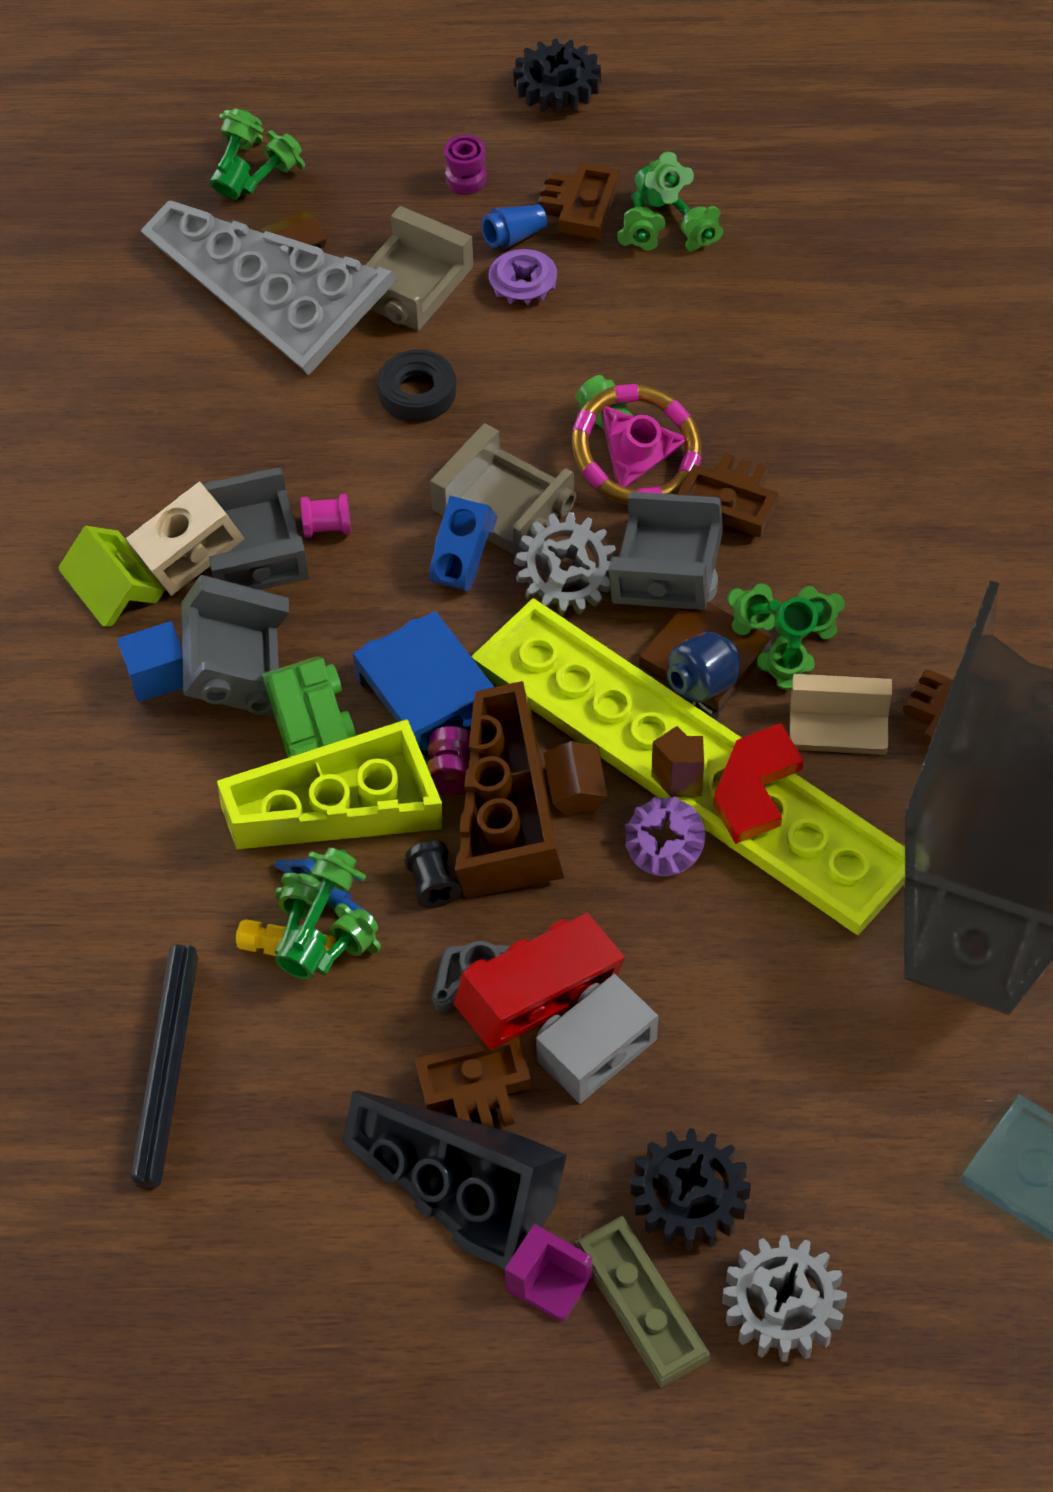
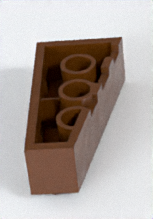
M520 681L475 691L469 740L470 760L469 768L466 770L464 785L466 790L464 814H461L459 830L461 835L460 851L457 854L455 866L465 900L564 878L532 712L524 682Z

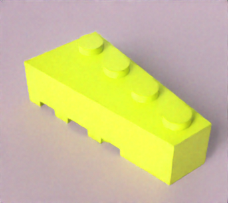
M408 719L217 781L221 808L236 849L442 829V802Z

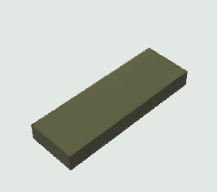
M623 1216L575 1241L576 1248L592 1257L593 1280L660 1388L667 1386L709 1362V1351Z

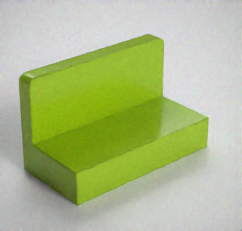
M85 525L59 565V571L100 624L106 627L114 625L129 600L156 604L166 590L117 530Z

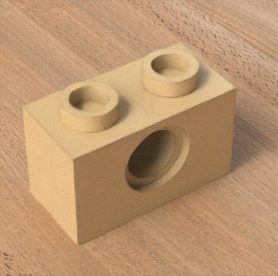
M199 481L126 539L172 596L211 566L209 556L227 553L245 538L222 507Z

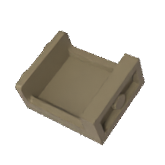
M399 206L391 215L392 235L365 265L374 269L381 267L394 273L397 280L370 310L389 318L396 324L405 325L419 332L474 267L472 236L403 206Z
M486 423L473 434L430 480L433 511L444 516L450 495L489 505L498 518L493 532L488 534L487 540L515 556L517 553L526 552L519 546L523 535L534 538L530 531L534 522L537 521L546 528L549 514L554 513L557 518L560 515H567L576 500L574 472L565 468L554 478L500 449L499 430Z

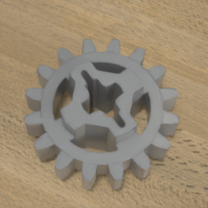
M569 512L563 523H559L554 513L549 514L546 528L539 522H534L530 529L534 538L522 536L519 546L526 552L517 553L514 559V564L525 567V569L518 572L516 576L517 583L529 582L530 584L525 597L530 599L539 595L542 598L540 603L546 607L550 603L556 604L557 614L560 616L564 615L569 605L573 606L577 615L582 614L585 609V600L596 607L602 599L599 591L608 593L611 589L610 580L606 577L609 576L608 569L610 561H607V559L613 556L616 548L615 545L603 546L601 543L607 531L602 529L593 533L589 530L592 524V519L589 517L583 521L582 525L576 524L574 512ZM558 536L570 537L559 542L551 540V538ZM585 545L591 550L595 563L589 560ZM564 557L573 561L568 571L559 568ZM536 565L543 568L547 579L546 583L539 576ZM572 586L582 589L576 592H561L562 589Z
M781 1235L778 1248L771 1249L769 1243L764 1238L759 1239L756 1256L743 1249L739 1252L738 1260L741 1268L729 1266L727 1270L726 1282L731 1286L723 1288L722 1304L732 1307L727 1311L726 1323L728 1326L742 1324L738 1341L744 1345L752 1339L759 1342L758 1356L762 1358L769 1352L771 1347L778 1349L781 1362H787L790 1349L795 1348L798 1349L804 1359L810 1358L812 1341L826 1348L830 1344L832 1335L828 1328L840 1330L844 1315L838 1310L845 1308L847 1292L836 1289L841 1286L843 1275L841 1270L826 1271L830 1257L827 1252L819 1254L815 1258L810 1256V1241L804 1240L797 1250L790 1248L787 1235ZM806 1275L815 1283L819 1291L810 1287ZM793 1284L791 1296L787 1299L786 1303H782L779 1312H775L777 1300L781 1298L783 1293L787 1292L789 1285ZM749 1305L759 1309L763 1318L762 1322L754 1315ZM798 1326L801 1327V1328H799V1329L789 1330V1329H792V1328H795V1327H798Z

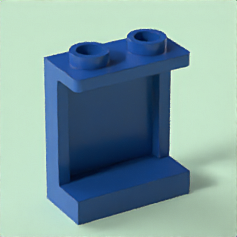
M436 611L420 619H413L407 622L401 629L379 640L369 641L361 649L353 652L355 675L361 686L370 685L396 722L408 719L423 756L428 754L429 736L437 728L459 727L471 731L475 691L494 687Z

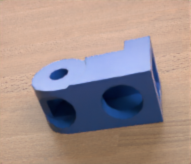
M449 496L434 545L435 551L429 572L431 582L468 591L471 588L477 575L480 558L488 534H492L498 518L489 505Z

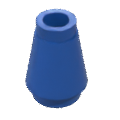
M539 204L493 208L488 215L483 216L481 221L482 234L486 243L493 249L499 247L502 250H506L537 233L539 230L545 229L547 225L545 211Z

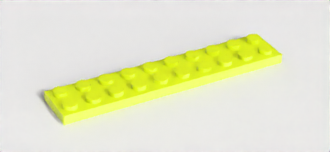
M534 598L471 656L488 680L496 686L523 681L531 710L577 742L597 745L600 758L658 798L672 797L651 777L652 742L676 726L687 736H703L704 775L702 797L676 798L693 806L701 817L707 832L858 936L919 868L921 857L795 773L764 785L782 816L781 826L735 844L713 806V799L736 740L742 737Z

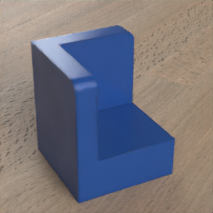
M172 621L120 637L117 640L138 702L183 688V652Z

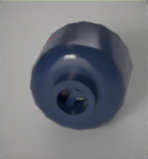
M710 631L700 633L672 649L668 657V681L671 687L686 699L697 703L707 701L734 686L739 675L740 654L736 646L728 638Z

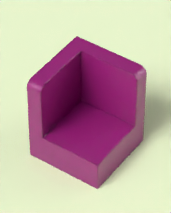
M536 1224L533 1225L505 1268L506 1291L560 1322L567 1319L592 1279V1257Z

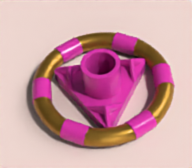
M617 385L596 394L579 411L572 429V449L581 474L596 491L609 499L628 505L627 500L630 492L677 495L693 464L699 466L702 459L700 434L690 413L672 396L645 385ZM637 401L651 404L663 410L680 429L682 435L660 427L659 423L648 415L633 417L608 406ZM601 411V419L616 483L610 480L605 472L594 462L589 450L588 438L595 419ZM683 443L685 444L682 462L678 473L673 479L662 486L639 489L628 488L681 448Z

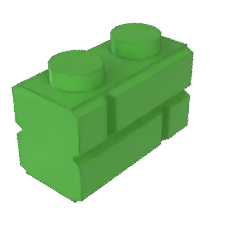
M313 657L262 674L287 758L356 736L348 711L340 713L334 694L342 692L338 673L333 664L326 666L323 658Z

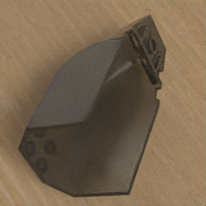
M990 580L905 812L904 979L1010 1016L1053 963V670L1029 663L993 635L1000 583Z

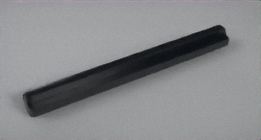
M176 944L169 949L130 1175L133 1185L139 1188L154 1189L159 1187L162 1182L198 963L197 950L191 945L183 946Z

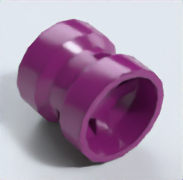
M459 135L451 138L445 144L446 184L455 193L465 195L477 193L486 185L487 169L484 164L486 147L478 137Z
M437 728L429 736L427 750L432 759L428 761L427 768L439 793L461 794L466 792L464 785L466 770L469 768L470 731L464 728Z

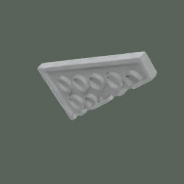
M171 200L141 230L149 241L308 375L397 280L394 273L381 267L374 269L362 265L359 260L346 256L344 259L324 253L321 248L268 231L261 233L249 229L246 224L234 220L230 223L214 218L211 213Z

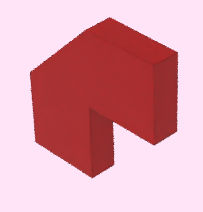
M782 723L736 740L715 791L713 806L735 844L781 826L782 816L764 785L803 770L804 760Z

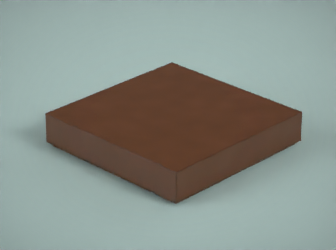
M707 602L706 610L681 608L639 655V666L669 683L667 677L668 657L676 645L706 631L728 638L736 646L740 654L741 664L738 680L732 688L702 702L719 711L757 666L759 654L769 652L772 647V638L757 629H751L747 635H738L732 629L734 616Z

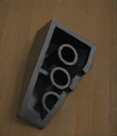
M360 1090L352 1092L342 1141L387 1183L395 1181L417 1201L414 1207L426 1218L434 1216L454 1234L451 1240L463 1251L503 1269L506 1268L533 1225L536 1224L542 1228L556 1206L567 1154L521 1135Z

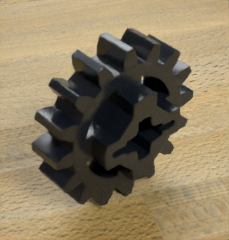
M553 39L550 46H546L539 41L537 42V50L525 48L524 58L517 57L515 60L516 68L513 69L514 87H517L518 98L526 97V105L529 107L539 103L540 111L545 112L549 107H554L557 113H562L563 106H569L575 111L578 110L579 101L589 104L591 102V94L599 93L601 65H598V56L596 54L588 55V47L586 45L576 49L574 48L573 40H569L566 44H559L558 39Z
M689 1128L686 1140L678 1141L676 1135L670 1131L666 1133L665 1147L662 1148L651 1141L647 1144V1157L649 1160L637 1158L635 1161V1174L638 1177L631 1178L630 1191L631 1195L637 1196L634 1199L633 1211L635 1216L648 1214L645 1219V1230L648 1233L654 1232L659 1228L664 1230L663 1244L669 1246L675 1237L679 1236L684 1237L686 1250H692L695 1238L702 1237L709 1247L715 1246V1231L720 1230L723 1234L730 1237L734 1234L735 1222L733 1218L744 1220L746 1216L747 1204L744 1200L750 1198L751 1183L743 1181L746 1178L747 1165L745 1162L732 1164L735 1155V1147L732 1144L721 1150L716 1148L717 1134L711 1133L704 1142L697 1141L695 1129ZM713 1168L721 1175L724 1181L715 1178L712 1172ZM699 1177L698 1186H694L691 1192H687L684 1200L681 1201L682 1191H687L690 1185H694L696 1178ZM654 1189L658 1190L657 1196L666 1199L669 1206L668 1210L660 1204Z

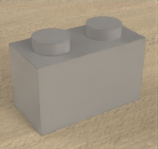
M613 974L601 985L595 983L589 986L580 995L576 1005L562 1017L555 1015L544 1023L536 1037L537 1062L581 1104L657 1040L658 1014L616 974Z

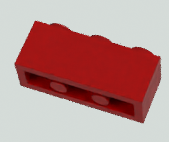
M587 912L569 922L566 919L556 922L544 934L530 941L526 939L519 940L512 944L503 954L489 961L481 959L472 963L464 970L460 977L461 982L453 1004L486 1046L492 1050L545 1023L551 1017L561 1015L572 1009L580 995L589 986L595 983L601 985L613 974L618 976L625 956Z

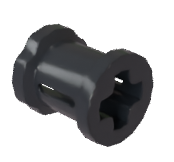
M435 840L419 843L410 848L405 854L404 862L406 868L414 873L418 886L415 892L417 902L425 908H438L454 901L461 892L459 881L451 876L447 864L449 854L447 845L441 841Z

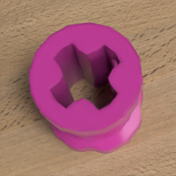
M347 493L340 494L338 499L311 501L308 496L301 497L304 538H312L313 533L342 531L343 535H351Z

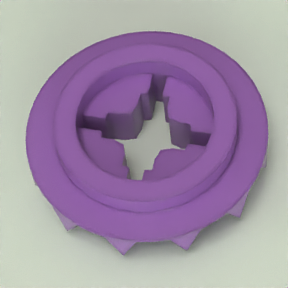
M517 249L506 252L495 259L489 269V285L493 286L496 297L506 296L509 304L514 303L516 300H524L528 306L532 298L544 301L547 292L555 291L557 268L547 255L539 251ZM516 275L524 279L531 277V282H526L523 279L516 281Z
M675 796L672 798L653 797L650 802L642 807H636L630 822L625 825V847L631 859L640 869L652 875L672 876L687 870L697 861L704 847L705 828L701 817L693 806ZM669 817L671 822L670 829L684 840H667L659 852L657 848L658 841L646 831H653V829L661 830Z

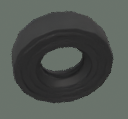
M428 350L405 351L387 360L380 369L377 383L378 396L383 408L393 417L407 422H424L435 419L448 411L456 396V376L451 364L439 354ZM413 377H425L434 384L430 391L419 395L405 393L400 388L403 381Z

